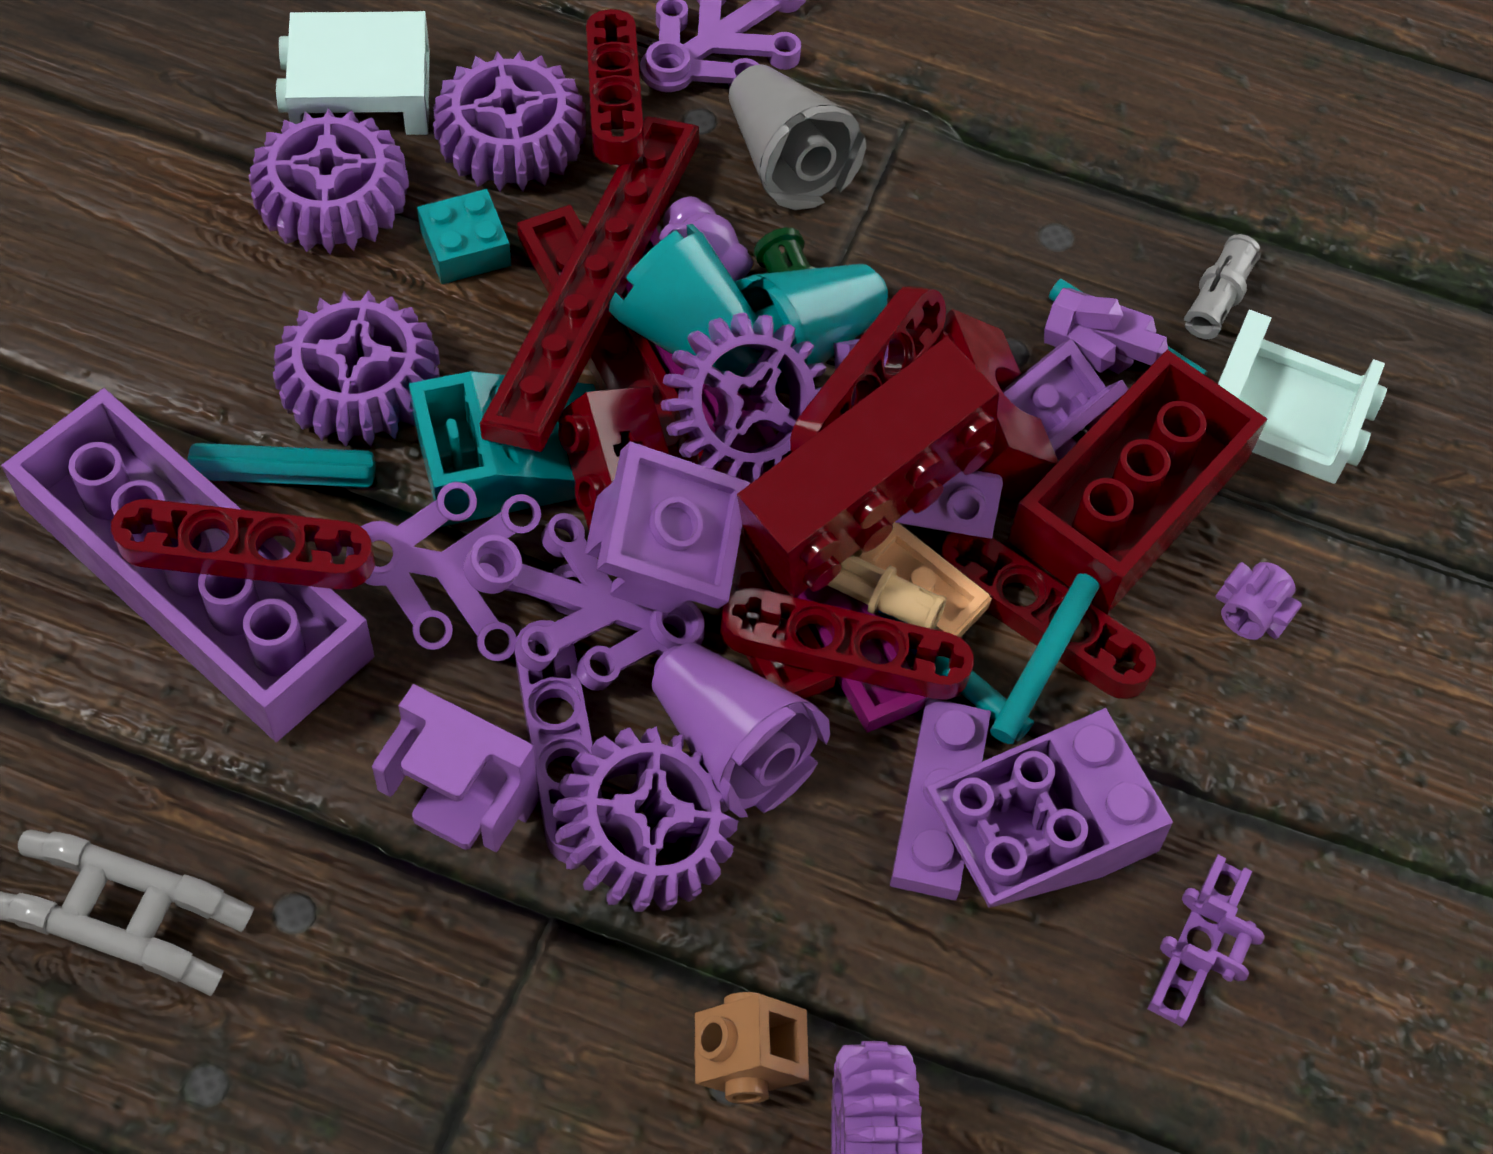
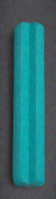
M195 443L190 446L187 462L204 477L212 481L369 487L373 484L376 468L373 453L365 450Z

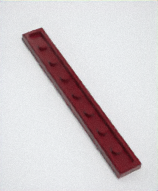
M645 116L643 120L644 152L638 160L618 166L479 423L483 440L538 452L543 451L612 315L609 312L612 297L615 292L621 297L629 282L625 277L639 262L699 144V126Z

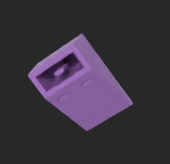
M1106 708L926 786L925 789L988 908L1098 879L1160 851L1173 823Z

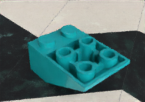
M469 371L409 383L415 426L433 501L437 500L440 490L452 482L467 484L473 489L477 498L476 509L470 517L458 522L448 520L440 527L496 516L501 512V508L506 500L519 494L532 497L539 506L576 499V484L567 452L562 448L559 440L558 421L542 452L482 439L479 423L505 375ZM577 382L565 408L585 392L596 391L594 384ZM451 490L445 495L444 505L450 513L462 514L469 506V499L463 491ZM516 502L511 505L509 513L531 507L524 502Z

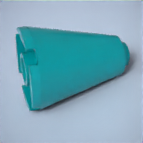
M693 224L687 225L686 238L675 230L656 244L625 277L633 285L626 298L623 300L615 292L609 307V312L620 323L672 355L677 350H684L696 355L689 344L688 335L693 331H700L711 340L708 323L713 319L722 318L729 328L731 327L734 314L747 313L751 320L752 328L757 320L756 314L705 235ZM738 346L724 353L712 366L720 371H730L740 376L749 364L757 363L762 352L753 348Z
M865 264L755 274L734 281L757 318L761 315L772 316L774 323L773 335L782 325L790 324L795 328V336L790 347L803 341H810L814 345L812 353L804 360L806 365L821 362L825 364L835 355L834 343L854 340L862 334L886 307L888 289L884 279L870 266ZM782 371L775 385L776 393L789 390Z

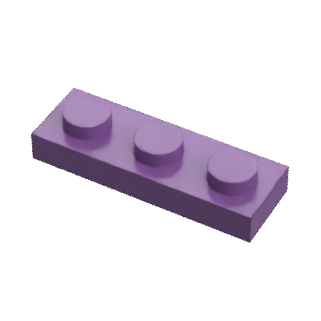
M927 697L920 725L890 887L956 901L960 892L964 861L925 789L926 786L982 762L991 711Z

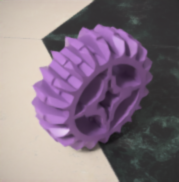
M497 51L493 61L485 62L475 56L472 69L457 66L453 76L454 80H443L440 96L435 97L436 104L433 107L435 119L433 122L435 139L438 140V145L445 158V162L454 164L459 177L472 174L477 187L488 180H492L499 192L506 183H517L520 189L524 191L529 180L534 179L545 186L549 178V172L564 175L567 161H577L580 145L583 144V138L586 136L585 103L582 101V96L579 95L575 79L565 78L561 65L547 68L542 56L537 57L531 62L525 61L521 51L518 52L514 59H503Z
M328 108L324 117L312 118L305 111L301 123L294 124L284 120L281 129L282 134L266 132L265 147L255 149L254 165L250 167L249 181L254 207L258 210L259 215L262 216L269 232L278 231L285 244L299 239L306 252L316 244H323L324 248L331 254L335 244L346 243L354 251L357 239L364 237L376 242L378 227L385 229L393 228L395 214L403 212L409 180L407 170H405L404 154L401 152L400 146L395 145L389 130L379 131L373 118L359 123L352 110L342 118H337Z
M368 290L361 301H352L343 291L340 303L330 305L322 298H319L318 312L315 314L299 310L298 326H284L283 343L275 346L274 360L276 365L274 366L273 378L276 389L280 390L279 395L282 406L287 410L288 414L294 413L295 421L300 425L301 429L314 427L315 434L319 436L321 441L337 432L339 441L346 447L354 435H363V439L371 446L375 433L385 431L395 439L398 432L397 423L399 422L415 426L409 383L440 377L438 368L440 358L438 347L435 346L432 339L431 330L426 322H418V316L414 313L413 308L408 307L399 310L398 303L395 302L393 296L378 304Z
M738 313L733 315L730 328L722 318L709 321L711 340L700 331L691 332L688 335V341L696 355L684 350H677L673 353L672 360L685 371L683 375H664L663 384L679 389L678 398L663 400L661 408L663 411L680 412L681 420L672 422L666 429L670 436L683 435L688 432L690 438L682 444L679 450L683 457L690 458L704 450L698 465L715 470L720 464V472L736 478L739 477L742 471L744 480L751 484L763 475V469L767 472L791 454L790 437L793 426L801 413L822 388L815 387L813 378L821 376L827 367L822 362L806 365L804 360L812 353L814 348L810 341H803L790 347L795 336V328L792 325H782L773 335L774 323L772 316H758L752 328L748 314ZM738 346L749 347L762 352L757 363L749 364L740 376L730 371H720L712 366L724 353ZM781 371L784 374L789 389V409L776 396L775 385ZM703 384H705L704 389L709 391L718 403L719 413L713 424V427L717 429L715 434L710 429L702 408ZM752 388L749 398L756 403L754 410H741L744 401L737 395L738 389ZM755 422L764 427L771 426L779 431L769 443L753 451L742 452L730 447L737 435H744L747 429Z
M657 726L647 729L641 741H639L630 727L619 732L615 738V743L606 736L601 737L591 747L592 754L587 752L578 754L571 764L574 774H566L559 783V792L565 798L558 800L553 807V817L567 824L562 826L555 834V844L575 846L576 849L565 861L566 869H578L585 865L590 873L583 882L584 890L591 891L600 882H603L609 886L606 895L608 905H617L626 893L630 894L634 912H643L650 905L652 897L661 911L670 910L677 903L678 895L685 901L690 902L702 892L701 883L711 885L721 875L718 863H725L733 853L734 846L725 838L731 837L737 831L739 821L724 814L729 809L724 805L723 795L717 792L710 772L707 773L700 765L702 763V753L694 752L689 756L682 751L684 746L683 734L674 735L667 745L661 743ZM637 774L636 783L629 790V794H615L611 800L597 798L600 785L621 775ZM667 786H669L680 797L681 800H678L675 796H673ZM641 805H642L641 811H644V812H645L644 815L641 814V813H635V812L640 808ZM647 823L656 825L651 832ZM606 835L615 838L621 843L625 850V855L612 845ZM680 837L692 839L691 848L686 859L670 865L655 866L656 856L663 849V843H675Z
M862 1041L861 1045H843L836 1056L834 1077L832 1079L831 1154H922V1107L919 1102V1083L916 1080V1065L913 1063V1057L906 1046L888 1045L884 1041Z

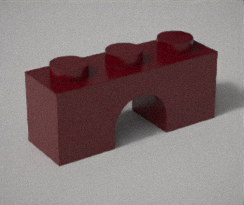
M951 309L946 314L944 328L933 346L948 336L999 391L994 451L991 457L976 471L1000 475L1003 481L1000 497L1018 503L1059 462L1041 419L1017 408L1002 392L1021 374L1002 329Z

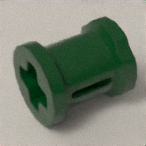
M784 227L773 230L763 236L754 247L753 255L759 266L766 268L768 273L816 268L809 265L803 252L805 241L799 230L795 228ZM780 246L784 247L785 252L782 254L779 250Z

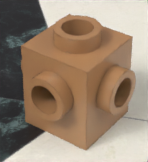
M739 992L724 997L723 1005L696 1012L695 1084L725 1092V1099L728 1102L754 1104L768 1100L769 1091L808 1081L807 1009L759 993Z

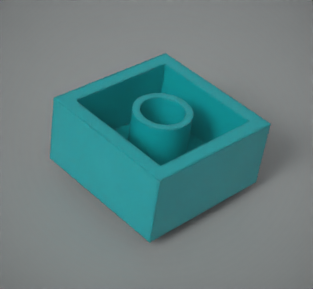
M487 189L417 207L420 230L441 285L511 266L510 244Z

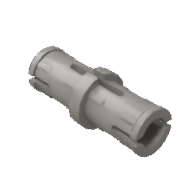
M1242 234L1229 237L1215 265L1207 268L1199 281L1200 293L1184 317V321H1187L1185 324L1186 329L1194 336L1202 339L1217 337L1230 309L1238 305L1247 292L1245 281L1261 256L1259 244L1251 237Z

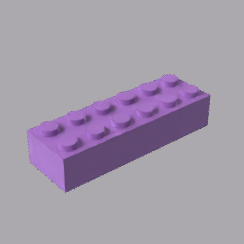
M105 388L101 389L1 465L20 506L276 743L375 657L367 620L330 588L144 568L129 564L123 559L111 533V521L115 513L129 502L138 499H154L233 509L241 508ZM152 524L146 525L141 534L132 535L136 542L144 541L148 532L157 531ZM220 529L205 530L196 536L193 547L197 551L204 553L217 551L227 543L229 534ZM273 537L267 539L259 549V554L269 560H280L290 554ZM170 538L173 547H177L179 545L178 539Z

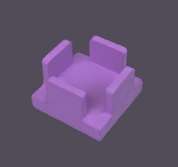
M630 441L620 451L613 482L596 498L585 554L599 558L597 571L618 577L612 583L610 595L663 613L672 612L685 601H694L719 609L729 602L742 529L737 494L746 488L750 482Z
M413 684L398 705L401 716L398 727L372 765L377 789L379 792L391 797L405 776L427 786L428 789L412 812L413 821L416 825L465 850L472 847L482 832L483 845L497 852L517 820L519 819L526 823L539 802L534 745Z

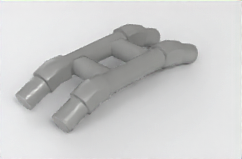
M32 829L23 832L19 838L18 850L22 856L49 861L52 865L80 872L62 907L58 906L56 902L38 896L0 891V920L15 923L19 927L35 930L46 935L53 934L143 966L147 971L159 974L176 983L179 981L209 996L215 991L224 970L192 956L193 953L155 938L154 936L173 902L177 907L189 910L206 919H214L242 932L254 910L253 906L223 893L224 890L201 879L186 874L182 876L93 845L89 840L56 831L47 833ZM108 880L144 892L126 930L89 917Z

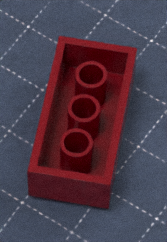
M946 336L737 494L746 543L792 597H798L808 588L813 592L822 589L839 574L842 569L841 563L859 549L863 552H868L876 548L892 532V524L910 510L915 514L922 512L942 494L944 489L942 485L961 471L964 475L973 473L991 457L994 451L999 391Z
M1167 349L1020 501L1008 542L1068 587L1072 585L1079 573L1095 578L1100 587L1091 604L1108 615L1246 463L1268 419Z

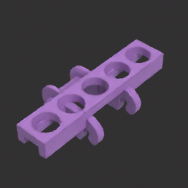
M1217 855L1200 893L1194 888H1188L1182 896L1183 903L1191 909V913L1178 941L1171 936H1166L1160 945L1161 951L1170 959L1147 1009L1181 1027L1189 1017L1209 970L1212 969L1220 973L1225 980L1230 982L1233 980L1245 981L1249 971L1242 963L1251 944H1262L1265 937L1263 932L1256 927L1255 923L1244 921L1235 916L1238 910L1237 905L1252 871L1245 867L1241 871L1225 863L1226 858ZM1219 874L1227 875L1235 882L1231 895H1221L1214 889ZM1201 915L1217 922V924L1207 922ZM1192 930L1203 931L1211 940V949L1204 951L1192 944H1188L1187 934ZM1224 933L1237 938L1229 957L1217 952ZM1179 963L1197 972L1193 981H1185L1177 976L1176 970ZM1169 987L1177 988L1185 996L1180 1010H1171L1162 1002Z

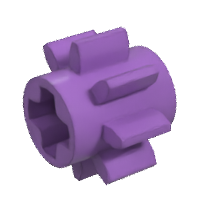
M1240 562L1216 594V599L1225 603L1221 611L1225 624L1237 635L1253 640L1261 638L1265 632L1272 638L1278 639L1302 607L1301 602L1291 598L1296 589L1292 577L1281 567L1269 562H1260L1252 570L1246 564Z

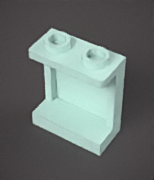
M425 11L290 12L289 36L279 37L280 66L282 71L286 70V78H277L276 99L279 113H288L289 121L298 124L302 122L305 111L307 113H326L328 108L332 113H348L351 110L353 113L403 112L406 135L428 134L430 48Z
M1249 309L1218 385L1268 419L1252 451L1253 453L1335 484L1346 463L1357 467L1367 447L1371 433L1361 428L1365 418L1374 421L1386 395L1387 388L1378 384L1385 363L1373 359L1365 375L1360 376L1263 339L1271 317Z

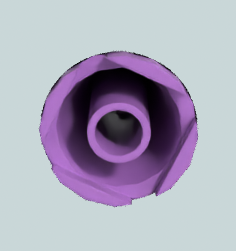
M691 642L681 646H673L666 650L655 664L652 679V689L679 734H683V740L692 754L694 752L702 753V763L700 765L707 773L710 772L717 792H720L724 797V805L738 817H748L745 809L756 806L763 813L774 809L794 794L812 774L818 762L810 754L818 738L827 745L830 737L829 719L815 704L697 643Z

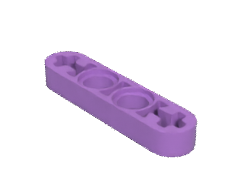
M539 620L528 624L520 631L516 642L529 627L535 625L546 627L554 623V621ZM529 640L528 646L536 654V645L541 643ZM574 644L560 650L553 659L554 677L543 679L542 670L532 671L526 669L516 659L529 743L534 745L538 796L546 843L550 853L563 863H565L566 859L576 848L575 846L555 844V834L567 823L553 817V807L558 800L565 797L559 792V783L553 781L548 776L546 769L554 759L561 756L576 758L581 752L592 754L591 747L593 746L582 685L576 673L578 663ZM561 698L572 705L574 712L563 723L549 724L538 717L536 710L539 704L546 699ZM600 787L597 798L603 799Z

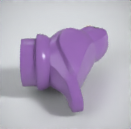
M689 196L677 200L668 208L663 218L664 229L660 233V240L675 230L686 238L687 225L693 224L705 235L734 281L744 278L750 272L754 262L748 249L739 243L731 223L720 215H716L710 205L702 202L697 197Z

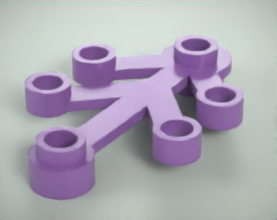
M659 0L656 4V25L660 29L659 41L650 45L647 52L643 55L640 62V74L643 81L649 87L661 92H675L684 89L692 81L728 83L730 89L734 79L743 70L753 65H759L756 61L748 58L737 59L733 63L703 60L712 53L768 57L770 64L778 69L787 70L794 68L798 65L801 54V41L796 35L789 32H779L774 35L746 34L744 32L776 11L791 13L798 10L806 0H751L722 20H720L721 6L726 0H697L700 4L698 35L685 44L680 43V32L688 24L687 3L684 0ZM667 14H676L677 16H668ZM781 49H786V50H789L790 52H782V51H779V50H781Z
M452 482L445 485L440 490L437 500L398 526L386 521H373L361 526L367 531L372 543L384 541L390 545L393 552L391 561L385 566H375L371 576L364 583L373 586H386L413 624V636L419 645L431 650L442 648L451 639L453 628L450 619L444 613L430 608L409 573L436 577L477 635V647L484 657L492 661H503L514 653L517 638L514 630L507 624L497 620L479 592L467 580L463 566L467 554L481 537L500 535L508 539L515 533L523 534L532 531L538 525L541 518V509L535 499L524 494L512 496L505 501L500 513L442 552L413 546L448 520L454 522L463 521L473 514L477 505L475 492L470 486L462 482ZM461 490L467 495L469 506L464 513L452 514L445 508L444 498L449 491ZM516 502H524L532 510L533 517L531 522L524 527L514 525L509 519V509ZM347 547L346 557L354 554L352 547ZM488 563L479 564L484 572L498 577V573L492 565ZM569 564L561 565L552 572H549L564 578H577ZM509 588L505 589L506 591L521 593ZM548 602L555 611L561 614L570 615L576 612L575 610ZM436 617L443 622L445 633L439 641L428 642L421 637L420 625L426 618ZM493 629L503 630L509 638L507 648L499 654L490 653L484 644L485 636Z
M559 513L553 516L542 531L541 541L544 548L550 554L556 557H565L580 583L522 564V557L517 546L509 539L500 535H487L478 539L464 560V574L471 586L480 592L496 594L509 588L576 611L546 627L541 625L531 626L522 634L515 645V656L518 662L526 669L532 671L545 669L560 650L613 623L638 632L611 648L594 646L583 655L577 664L576 673L579 681L588 689L595 691L606 689L618 677L621 670L654 653L661 656L673 646H681L691 642L699 645L702 644L704 638V618L700 609L692 601H685L672 612L663 613L611 596L613 582L608 574L596 570L598 559L585 554L587 541L584 538V526L577 517L571 514ZM560 528L568 532L572 542L560 540L556 536L554 529ZM488 563L496 569L498 577L484 572L479 564ZM663 623L672 625L678 632V638L671 635L665 629ZM535 640L540 642L546 650V655L539 656L534 654L528 646V641ZM590 660L601 662L607 669V676L596 674L590 666Z

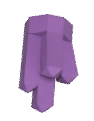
M1062 288L1053 302L1044 329V343L1057 347L1072 338L1091 367L1100 373L1108 368L1119 374L1131 367L1134 360L1152 366L1168 349L1167 338L1156 334V327L1152 316L1121 306L1118 299L1095 297L1072 288Z

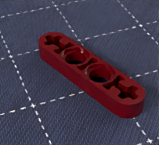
M616 9L602 10L592 14L586 23L593 151L595 156L602 162L610 165H624L638 160L645 148L636 25L633 16L625 11ZM617 37V42H606V38ZM612 66L624 67V68H622V69H616V70H606V69H604V68H606V67H612ZM612 100H625V101H628V102H626V103H621V104H606V103H605V102H607V101H612ZM623 128L624 136H612V129Z
M905 286L893 296L798 417L790 437L791 453L851 409L855 386L856 399L854 406L933 346L939 338L946 320L945 300L939 291L930 288ZM888 346V357L884 367V356Z
M138 499L125 504L115 513L111 521V533L122 558L129 564L144 568L338 590L352 589L362 585L371 576L375 568L372 542L367 531L358 524L348 521L154 499ZM153 524L157 532H148L144 541L136 542L132 534H141L146 525ZM220 529L229 534L227 543L217 551L204 553L197 551L193 547L196 536L205 530ZM274 536H285L296 543L293 551L287 557L280 560L265 559L259 554L261 545L267 539ZM170 538L178 539L179 545L173 547ZM313 541L316 544L317 550H311L312 561L308 562V542ZM342 547L353 548L354 554L348 555L344 564L333 563L332 556H339Z
M952 532L946 537L942 545L940 556L986 591L992 598L986 612L1037 646L1069 589L993 537L990 539ZM970 552L979 557L978 563L970 562L966 567L957 563L958 556L964 558ZM998 568L999 571L992 586L985 584L987 576L991 578L994 569ZM1022 583L1034 592L1036 601L1025 607L1016 606L1004 597L1002 588L1008 584ZM1090 604L1081 620V623L1088 632V638L1080 642H1069L1059 662L1110 696L1122 699L1138 696L1146 689L1156 667V656L1152 647L1140 636ZM1101 638L1106 641L1104 649H1100L1097 658H1094L1091 654L1098 639ZM1125 658H1128L1135 663L1133 670L1129 669L1122 675L1113 669L1115 663H1120Z
M754 588L736 591L729 597V602L723 606L721 620L722 637L732 650L748 656L932 699L944 700L958 696L965 689L974 666V655L969 645L962 638L939 630ZM747 612L759 615V623L755 626L754 631L742 629V620L746 618ZM780 618L788 619L784 640L776 639ZM818 624L830 632L833 640L824 648L811 649L804 646L798 640L796 632L804 625ZM873 638L882 639L894 647L896 657L891 662L875 664L868 661L862 655L860 646L865 641ZM909 648L917 649L912 670L904 668ZM937 656L950 659V670L947 676H940L935 673L936 667L934 663Z

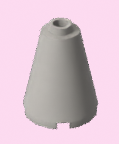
M767 65L750 66L743 70L732 82L729 89L731 108L762 186L778 205L793 210L815 208L825 203L821 196L832 190L835 186L841 192L851 183L862 165L866 150L865 136L861 133L859 123L852 113Z

